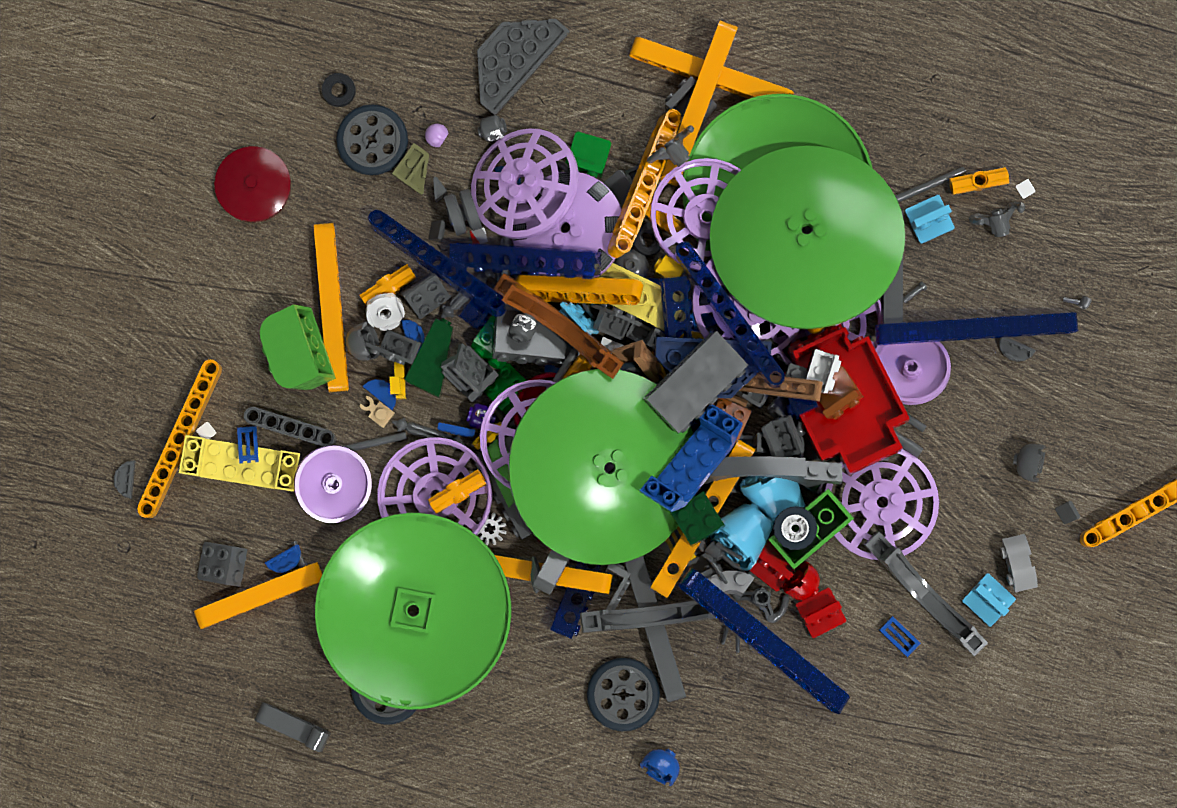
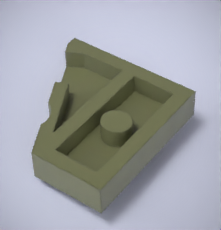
M413 143L392 175L422 195L424 193L429 153Z

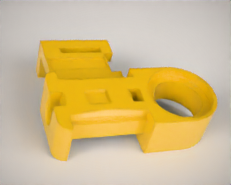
M394 362L395 377H390V394H398L395 395L397 400L407 399L405 364L402 365Z

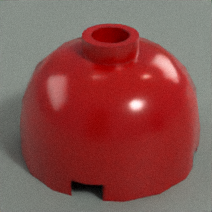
M803 561L795 568L796 571L790 580H786L782 586L784 592L795 600H805L814 597L819 591L820 576L818 571L810 563Z

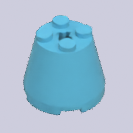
M747 476L739 484L743 495L757 505L761 512L771 518L774 523L778 514L784 509L794 506L804 508L806 506L799 483L791 480L765 476Z
M754 503L750 505L742 504L724 516L721 520L725 527L710 536L711 541L709 542L710 544L713 541L720 542L723 546L742 556L740 560L725 552L729 559L739 564V567L745 571L751 570L756 564L774 525V521L765 516Z

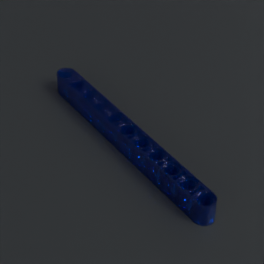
M1076 312L875 325L876 345L1079 332Z
M692 568L688 570L679 583V587L827 709L836 714L842 712L850 699V696L700 572Z

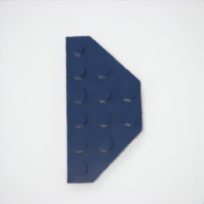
M655 337V358L670 373L703 339ZM726 340L748 366L745 368L746 372L740 378L736 377L731 382L732 386L727 391H721L717 395L718 398L731 399L771 361L772 342Z

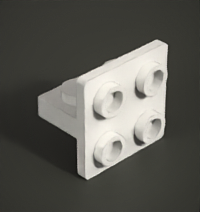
M815 349L806 379L823 382L821 393L827 394L834 387L835 380L832 378L834 372L839 371L841 361L838 360V355Z

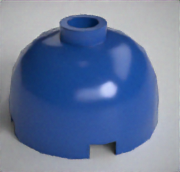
M662 749L652 750L640 763L642 769L644 766L648 769L646 773L650 777L664 785L666 782H669V786H672L680 771L679 763L675 758L676 755L669 749L665 751Z

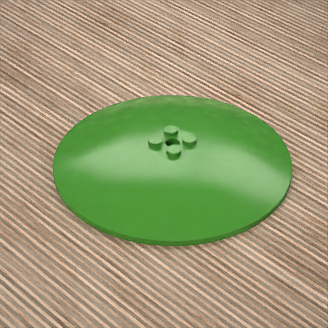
M792 94L757 96L728 108L717 116L701 133L691 150L690 159L688 160L718 159L742 170L756 159L780 149L794 146H821L850 154L872 168L868 152L862 140L843 117L822 103ZM711 166L687 169L684 171L683 177L686 182L697 178H709ZM719 168L717 180L729 184L735 175ZM708 184L693 186L691 190L695 196L706 194ZM716 186L714 195L720 198L724 189ZM683 192V205L685 210L687 204L690 201ZM705 212L702 214V219L705 222L712 220L709 213ZM706 240L705 251H711L710 240Z
M821 146L784 148L768 153L748 164L737 173L723 190L714 209L710 226V249L713 263L721 282L731 296L757 317L770 323L797 329H816L834 326L846 322L869 309L892 284L899 270L905 246V228L902 212L894 193L885 180L860 159L843 151ZM809 226L813 231L810 234H804L802 228Z
M599 369L582 371L561 379L548 387L534 400L522 416L512 439L509 453L508 469L511 493L517 510L526 526L543 544L560 555L587 564L608 565L623 563L649 553L661 545L677 529L678 524L670 511L642 494L640 489L651 476L656 479L693 435V431L690 426L683 433H675L643 398L656 386L650 380L622 370L618 371L614 379ZM608 462H611L614 466L611 473H606L604 469Z
M396 514L381 518L362 527L352 534L333 554L325 567L317 590L315 603L316 629L321 647L330 665L339 677L356 692L374 702L393 708H432L456 700L468 693L495 666L502 654L510 630V591L504 572L495 555L470 530L447 518L432 514ZM411 605H416L419 608L418 615L414 617L410 616L407 611Z

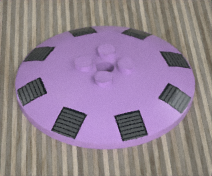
M560 172L558 183L569 185L570 172ZM578 172L576 195L572 205L562 219L540 235L531 238L513 239L516 253L525 268L535 276L597 278L602 275L616 259L608 253V245L621 213V206L616 196L598 179ZM552 175L545 177L544 180L551 181ZM541 188L539 194L535 197L538 204L546 196L549 189ZM555 191L550 202L542 209L547 219L560 207L566 193ZM529 203L518 204L515 213L530 210ZM535 214L524 219H514L512 231L527 230L538 226L541 222ZM564 223L570 224V230L567 233L561 231V226Z

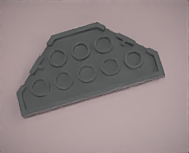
M557 19L502 22L477 50L481 105L492 115H497L568 36L570 31Z

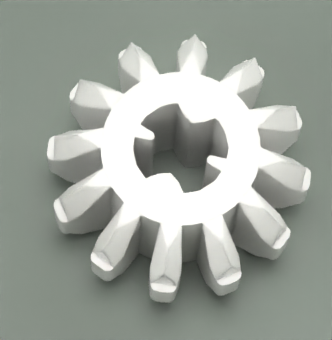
M492 513L491 519L488 516L486 523L477 534H482L479 537L481 540L486 537V545L489 544L490 539H492L493 545H496V537L500 541L503 540L499 533L506 534L505 530H500V528L506 526V523L498 524L502 517H498L495 521V513ZM488 524L495 526L496 530H493V534L485 532Z

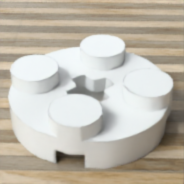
M393 293L379 294L367 301L366 317L372 327L375 326L382 331L392 330L400 324L402 317L404 318L403 304ZM384 309L389 310L387 315L380 314V312Z

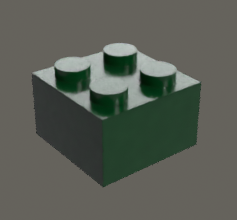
M704 491L692 498L685 507L670 512L692 547L725 527Z

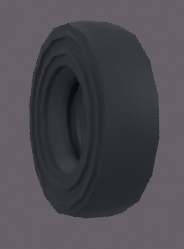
M343 73L329 75L322 85V95L325 101L334 107H344L350 104L356 94L353 80ZM337 83H341L346 87V92L341 97H336L332 94V87Z
M648 222L641 224L631 247L646 257L655 255L661 249L655 238L652 225ZM658 228L659 234H660L662 240H664V239H663L662 232H661L660 229ZM642 233L651 235L653 240L651 246L647 247L641 243L640 237Z

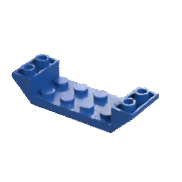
M713 404L709 405L699 417L701 424L658 478L656 479L651 476L640 489L642 494L670 512L685 507L731 451L743 425L741 421Z

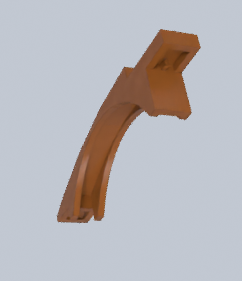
M507 274L502 275L493 290L503 296L502 301L533 316L538 322L545 325L578 350L590 365L614 379L624 364L621 359L540 296H536Z

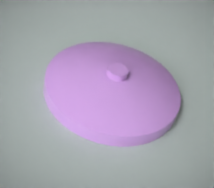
M917 331L903 332L902 340H886L877 351L902 404L917 405L931 401L945 389L949 381L951 372L950 357L945 347L931 335Z
M337 445L323 446L310 452L299 464L294 477V492L302 509L313 518L328 523L342 522L359 513L367 503L371 492V475L364 460L354 451Z

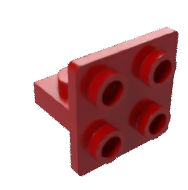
M768 540L756 564L749 571L772 589L779 591L786 580H790L794 575L792 572L795 569L792 568Z
M830 588L818 592L814 597L796 603V608L812 638H816L846 622V618L841 610L842 606L839 601H836Z

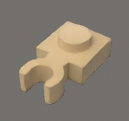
M366 396V399L370 401V405L364 407L360 404V408L364 411H370L371 413L368 417L385 428L395 412L380 401L375 405L373 399Z

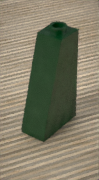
M441 318V320L435 319L405 378L407 383L439 399L442 396L445 380L441 364L449 358L454 328L450 326L451 322L444 318Z

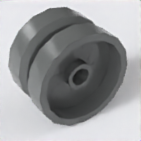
M469 188L459 192L462 202L458 204L453 193L444 196L447 215L457 236L466 234L467 229L464 221L467 220L471 230L475 231L482 228Z

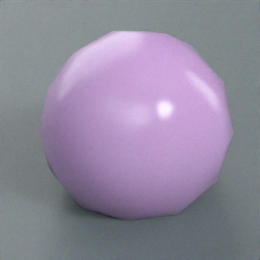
M432 124L426 129L425 139L430 146L441 147L448 135V130L444 125Z

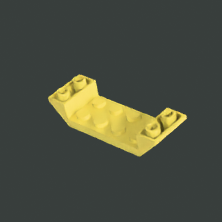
M614 263L602 275L597 277L636 279L641 281L644 286L640 302L637 305H610L651 324L668 334L671 333L686 299Z
M185 435L179 473L294 492V477L299 466L300 453L258 447L259 462L251 460V463L243 461V463L239 464L238 444ZM242 445L243 456L247 455L246 445ZM250 446V454H251V455H254V447H253V446Z

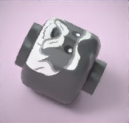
M498 115L481 119L480 126L478 127L479 136L483 137L487 142L502 139L507 132L505 120Z
M527 313L516 315L509 327L512 339L519 343L530 341L537 330L536 319Z

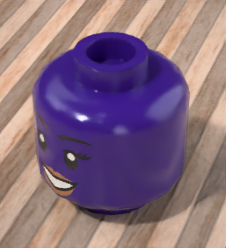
M475 404L473 407L470 406L466 418L470 427L481 430V424L489 406ZM492 415L489 423L494 424L496 415Z

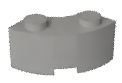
M1025 534L1002 539L1003 547L1000 548L1002 559H1005L1009 574L1006 577L1009 586L1012 585L1015 592L1037 588L1035 566L1032 567L1029 557L1031 550Z
M723 571L722 573L728 582L727 584H724L719 575L715 574L700 586L699 591L713 601L725 594H736L742 597L754 580V577L740 571Z

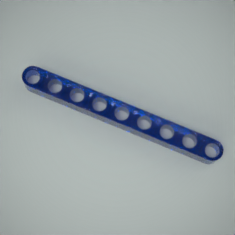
M374 210L369 214L368 220L374 232L433 274L435 273L436 276L491 315L500 317L505 314L506 305L499 293L383 211ZM382 219L380 223H374L376 220ZM391 230H397L395 233L389 234ZM406 240H412L409 244H403ZM422 250L426 251L423 255L418 254ZM435 261H441L439 265H433ZM449 272H456L453 276H448ZM465 282H471L469 286H462ZM481 292L486 293V295L483 297L477 296ZM495 303L501 304L498 308L492 307Z
M688 242L679 243L675 249V257L765 382L772 388L780 387L785 379V374L692 245ZM686 248L689 250V254L681 256L679 250ZM698 264L701 269L698 272H693L690 266ZM708 279L712 282V286L705 288L701 282ZM720 295L723 297V302L715 303L713 297ZM726 311H732L735 314V317L733 319H727L724 316V313ZM742 326L746 329V333L739 335L735 329ZM754 342L758 348L755 351H751L748 349L747 344ZM766 358L769 361V365L763 367L759 364L758 360ZM776 373L780 376L781 380L777 383L772 382L770 375Z

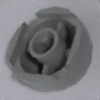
M630 249V251L616 258L613 262L643 278L648 276L649 262L647 257L634 249Z
M368 322L353 326L348 331L344 343L346 351L360 361H369L379 356L369 352V347L364 346L365 342L380 345L374 327L368 326Z
M1027 444L1021 448L1019 454L1015 453L1013 464L1016 465L1017 472L1023 479L1038 483L1040 478H1036L1037 473H1042L1045 452H1042V450L1046 448L1045 445Z

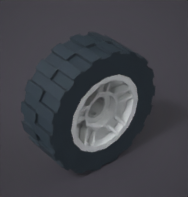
M798 506L786 508L775 519L774 535L783 547L790 550H800L806 548L815 539L817 534L816 519L805 508ZM794 524L799 526L797 532L791 529Z

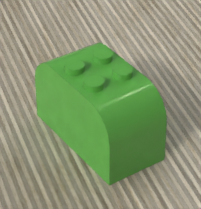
M291 305L268 316L263 321L260 328V339L263 345L262 351L267 357L269 371L280 386L291 389L311 390L336 379L312 308Z
M829 488L805 508L812 513L817 523V534L810 545L800 550H790L783 547L777 541L775 535L769 538V541L793 569L854 519ZM794 524L791 529L797 532L799 526Z

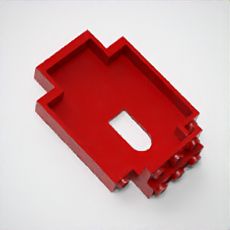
M839 324L824 328L825 331L820 334H810L807 336L808 339L803 342L797 340L791 343L787 352L793 364L804 368L808 367L812 351L815 349L838 355V360L841 361L840 366L846 369L864 397L853 408L848 407L843 411L844 414L837 419L826 418L823 413L825 408L820 401L789 398L805 431H807V436L820 462H825L839 455L848 475H851L900 452L903 447L894 428L907 423L910 418L869 336L865 338L863 336L857 337L852 340L853 343L851 344L846 327L843 328Z

